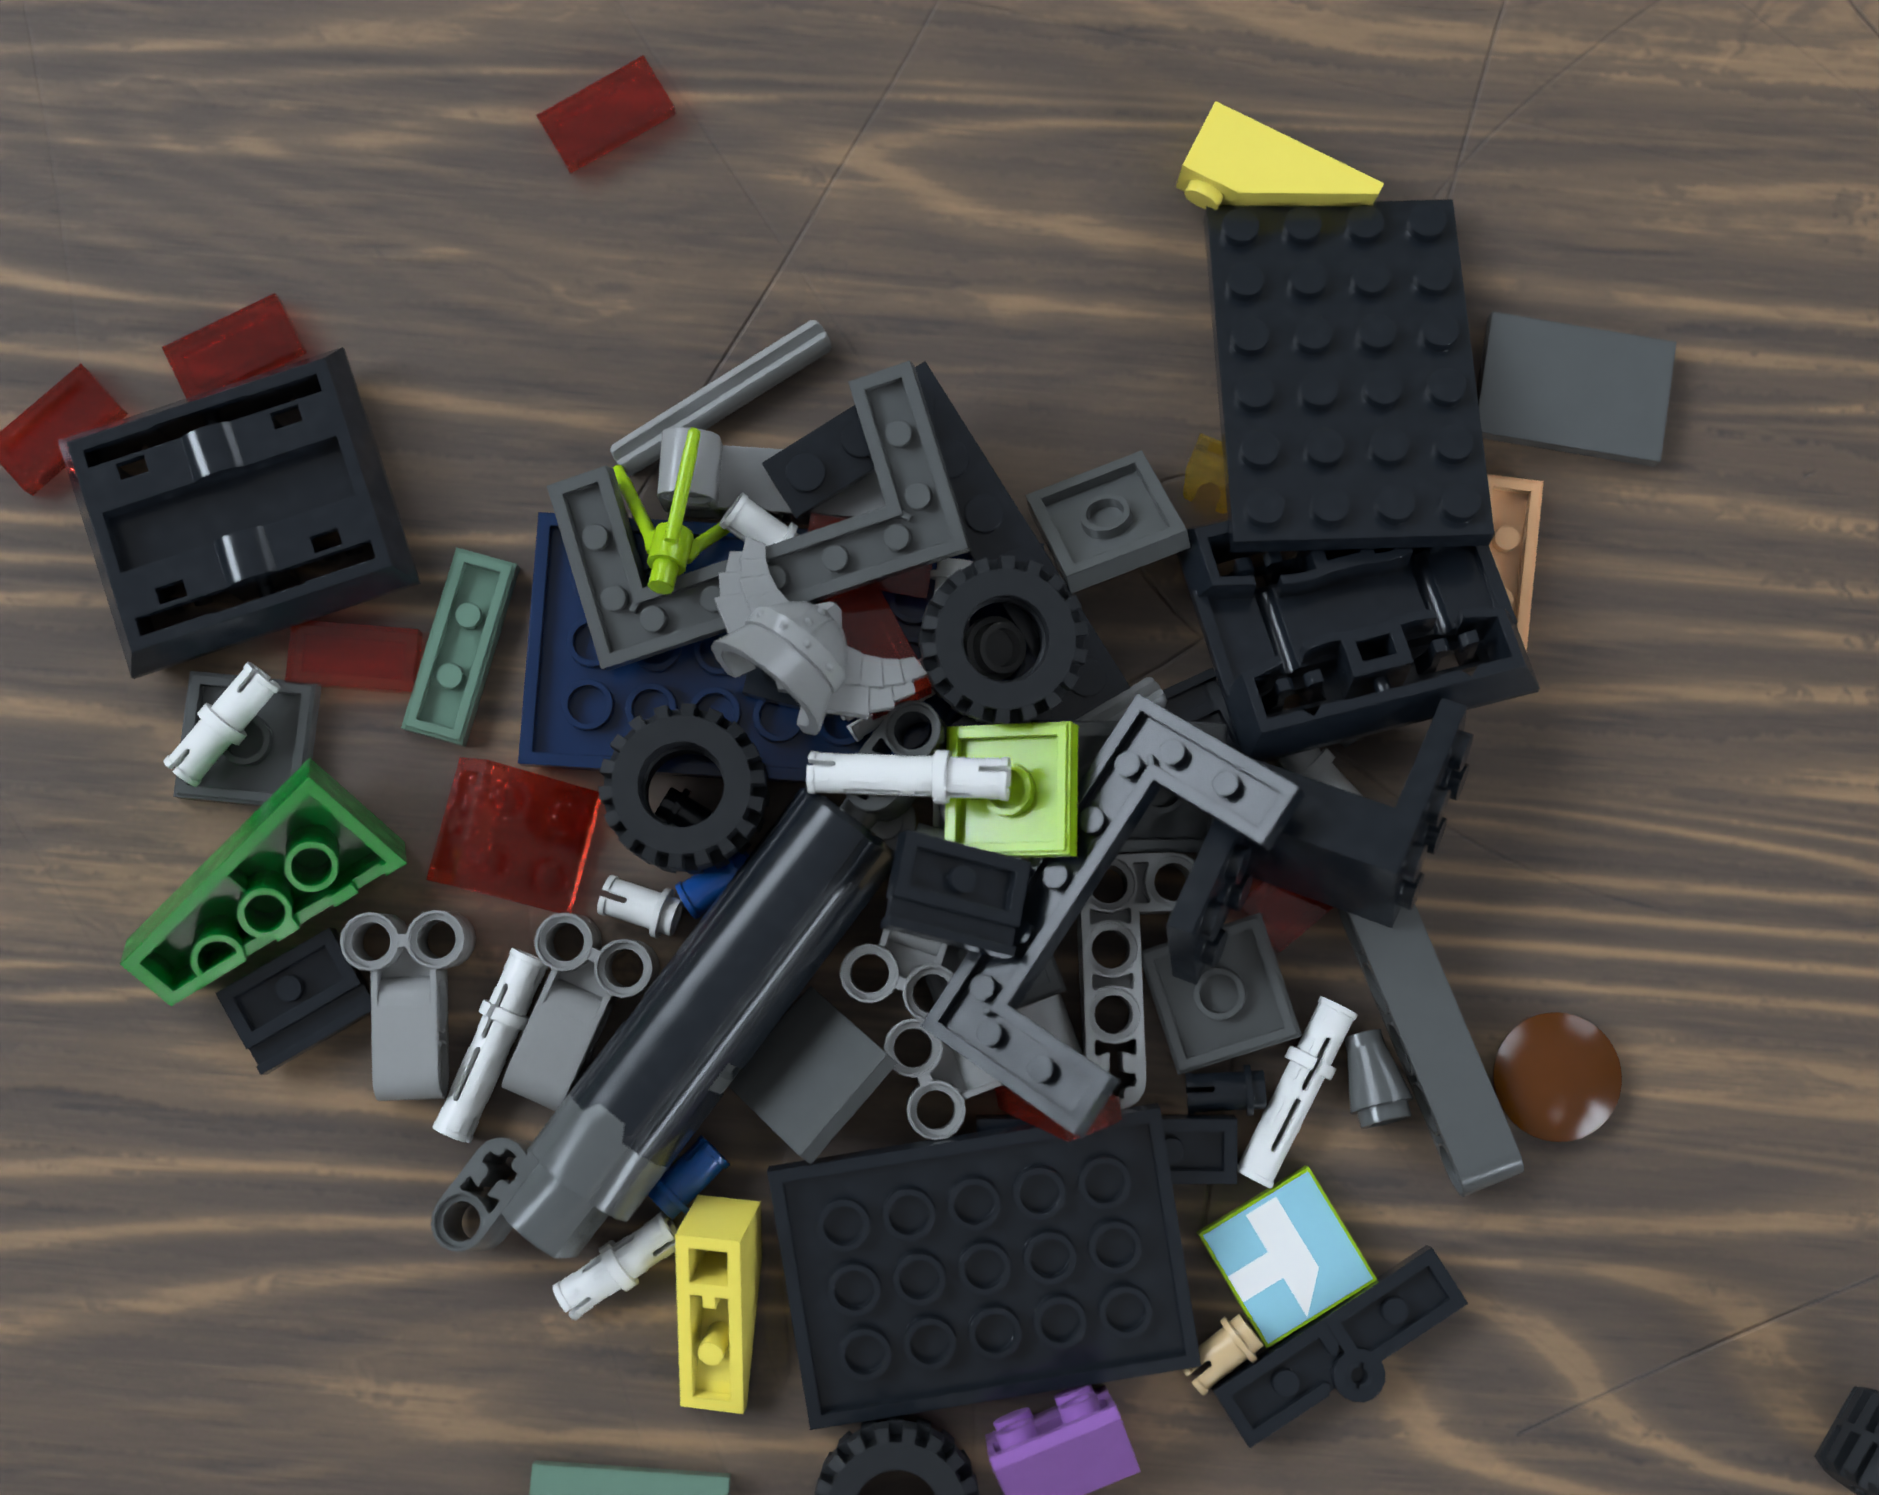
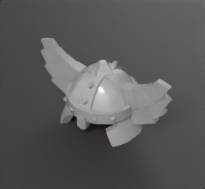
M746 537L743 551L729 552L726 571L719 573L720 597L714 598L728 635L714 641L711 646L715 658L728 675L735 678L756 669L755 665L764 670L776 680L779 692L790 693L801 707L796 725L809 735H817L822 727L826 713L869 720V713L894 710L895 702L915 694L913 682L927 676L926 671L915 657L883 659L863 654L847 646L845 633L842 629V610L836 603L830 601L813 605L807 601L789 602L777 589L766 561V544Z

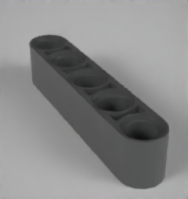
M1414 905L1412 910L1401 907L1392 928L1338 909L1345 932L1448 1177L1461 1197H1465L1523 1173L1524 1164L1520 1151L1416 905Z

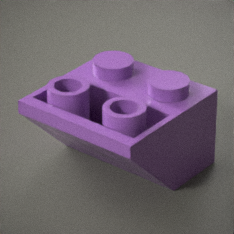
M1092 1385L1068 1388L1054 1396L1056 1406L1032 1415L1029 1407L1017 1409L996 1419L993 1422L996 1430L985 1434L988 1457L1004 1495H1085L1141 1472L1117 1407L1105 1385L1094 1390Z

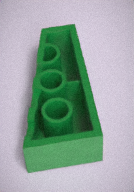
M309 758L126 940L120 965L167 1004L173 1006L244 963L247 956L272 941L277 940L279 942L300 929V924L331 905L335 907L358 894V889L384 873L387 876L407 864L405 842Z

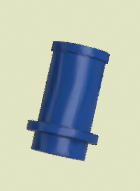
M747 851L742 855L740 852L736 853L728 859L730 864L720 869H717L715 866L703 869L704 873L695 874L687 880L675 884V889L681 901L694 919H698L709 910L749 857Z
M700 1135L697 1141L664 1173L648 1196L672 1220L681 1212L687 1215L691 1201L723 1169H727L730 1163L704 1136Z

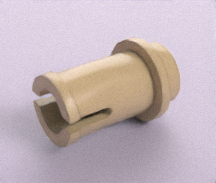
M1240 1314L1230 1321L1223 1317L1220 1320L1223 1327L1198 1346L1201 1366L1207 1361L1212 1363L1210 1368L1191 1382L1203 1396L1247 1359L1252 1363L1258 1360L1255 1353L1264 1344ZM1199 1367L1183 1369L1182 1371L1188 1377Z

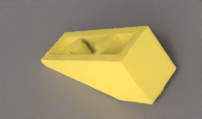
M1215 101L1182 165L1176 188L1184 191L1186 198L1196 206L1205 210L1206 206L1217 210L1220 205L1372 206L1384 183Z
M697 1195L675 1234L680 1406L744 1414L748 1401L762 1263L761 1201Z

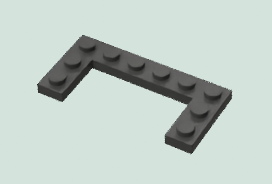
M910 360L848 381L886 506L766 546V561L769 572L777 589L789 602L807 601L812 604L972 551L915 366ZM605 465L547 485L602 670L610 671L727 632L714 598L720 597L719 573L726 571L728 559L677 576L674 590L671 594L663 595L653 592L648 587L614 469Z

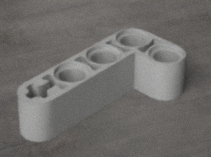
M689 427L668 428L662 432L657 497L667 513H670ZM699 429L701 435L684 517L722 520L727 510L742 492L782 523L790 524L793 522L797 525L828 526L885 507L886 503L875 471L796 520L762 466V462L783 449L727 446L722 444L718 434Z
M1174 852L1118 854L1108 869L1118 873L1122 879L1124 887L1121 897L1117 902L1104 903L1096 899L1092 894L1077 916L1083 1055L1109 1072V1052L1095 1054V1041L1118 1044L1130 1040L1131 1053L1117 1051L1119 1071L1130 1073V1085H1123L1119 1088V1097H1109L1104 1105L1107 1109L1121 1110L1130 1108L1140 1100L1145 1091L1146 1055L1140 915L1172 913L1177 901H1169L1162 898L1155 889L1154 879L1159 868L1170 866L1180 870L1187 880L1195 861L1185 854ZM1102 932L1115 933L1125 943V958L1116 968L1103 967L1093 957V941ZM1106 996L1118 997L1125 1003L1128 1009V1022L1117 1033H1106L1100 1029L1095 1020V1007Z

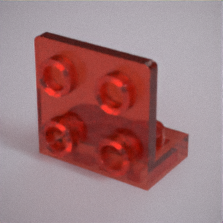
M460 757L426 880L555 913H571L601 804L599 792L491 760Z

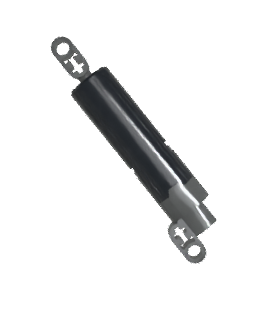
M908 700L897 704L894 710L888 712L857 754L889 755L893 751L899 756H934L936 750H946L948 726L930 705L921 701ZM919 722L930 723L932 725V735L929 741L921 748L906 749L904 746V736L907 730L913 724ZM800 788L646 991L644 998L628 1019L621 1024L533 1142L519 1139L495 1138L486 1141L475 1152L437 1202L432 1212L431 1228L437 1242L450 1251H487L496 1248L510 1231L515 1228L524 1238L553 1258H576L608 1215L627 1222L722 1098L723 1092L738 1072L747 1065L891 874L895 851L886 845V842L873 833L871 829L877 821L889 822L899 818L909 809L918 796L885 795L881 797L879 795L846 794L847 798L839 807L819 793L809 794L807 788ZM508 1157H515L511 1164L512 1169L517 1173L515 1180H507L511 1174L510 1167L505 1164ZM484 1187H493L490 1192L484 1191ZM474 1205L479 1212L480 1227L477 1233L472 1238H469L463 1230L462 1219L466 1209Z

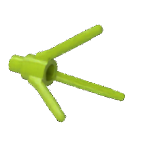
M690 428L687 433L668 522L659 523L656 528H654L624 467L621 465L613 467L619 489L643 536L646 552L649 554L647 564L652 570L648 587L658 594H671L674 590L677 576L685 572L687 564L692 563L703 550L730 533V531L724 530L717 523L694 539L692 531L683 525L701 435L700 430L697 428Z

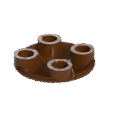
M1560 1012L1543 1013L1526 1017L1520 1021L1502 1041L1493 1066V1089L1506 1116L1522 1131L1546 1141L1568 1142L1593 1133L1608 1120L1620 1097L1622 1072L1618 1055L1612 1043L1594 1024L1573 1014Z

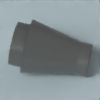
M1381 1029L1363 1031L1345 1037L1350 1114L1358 1115L1361 1129L1387 1125L1412 1117L1408 1102L1414 1098L1384 1042Z

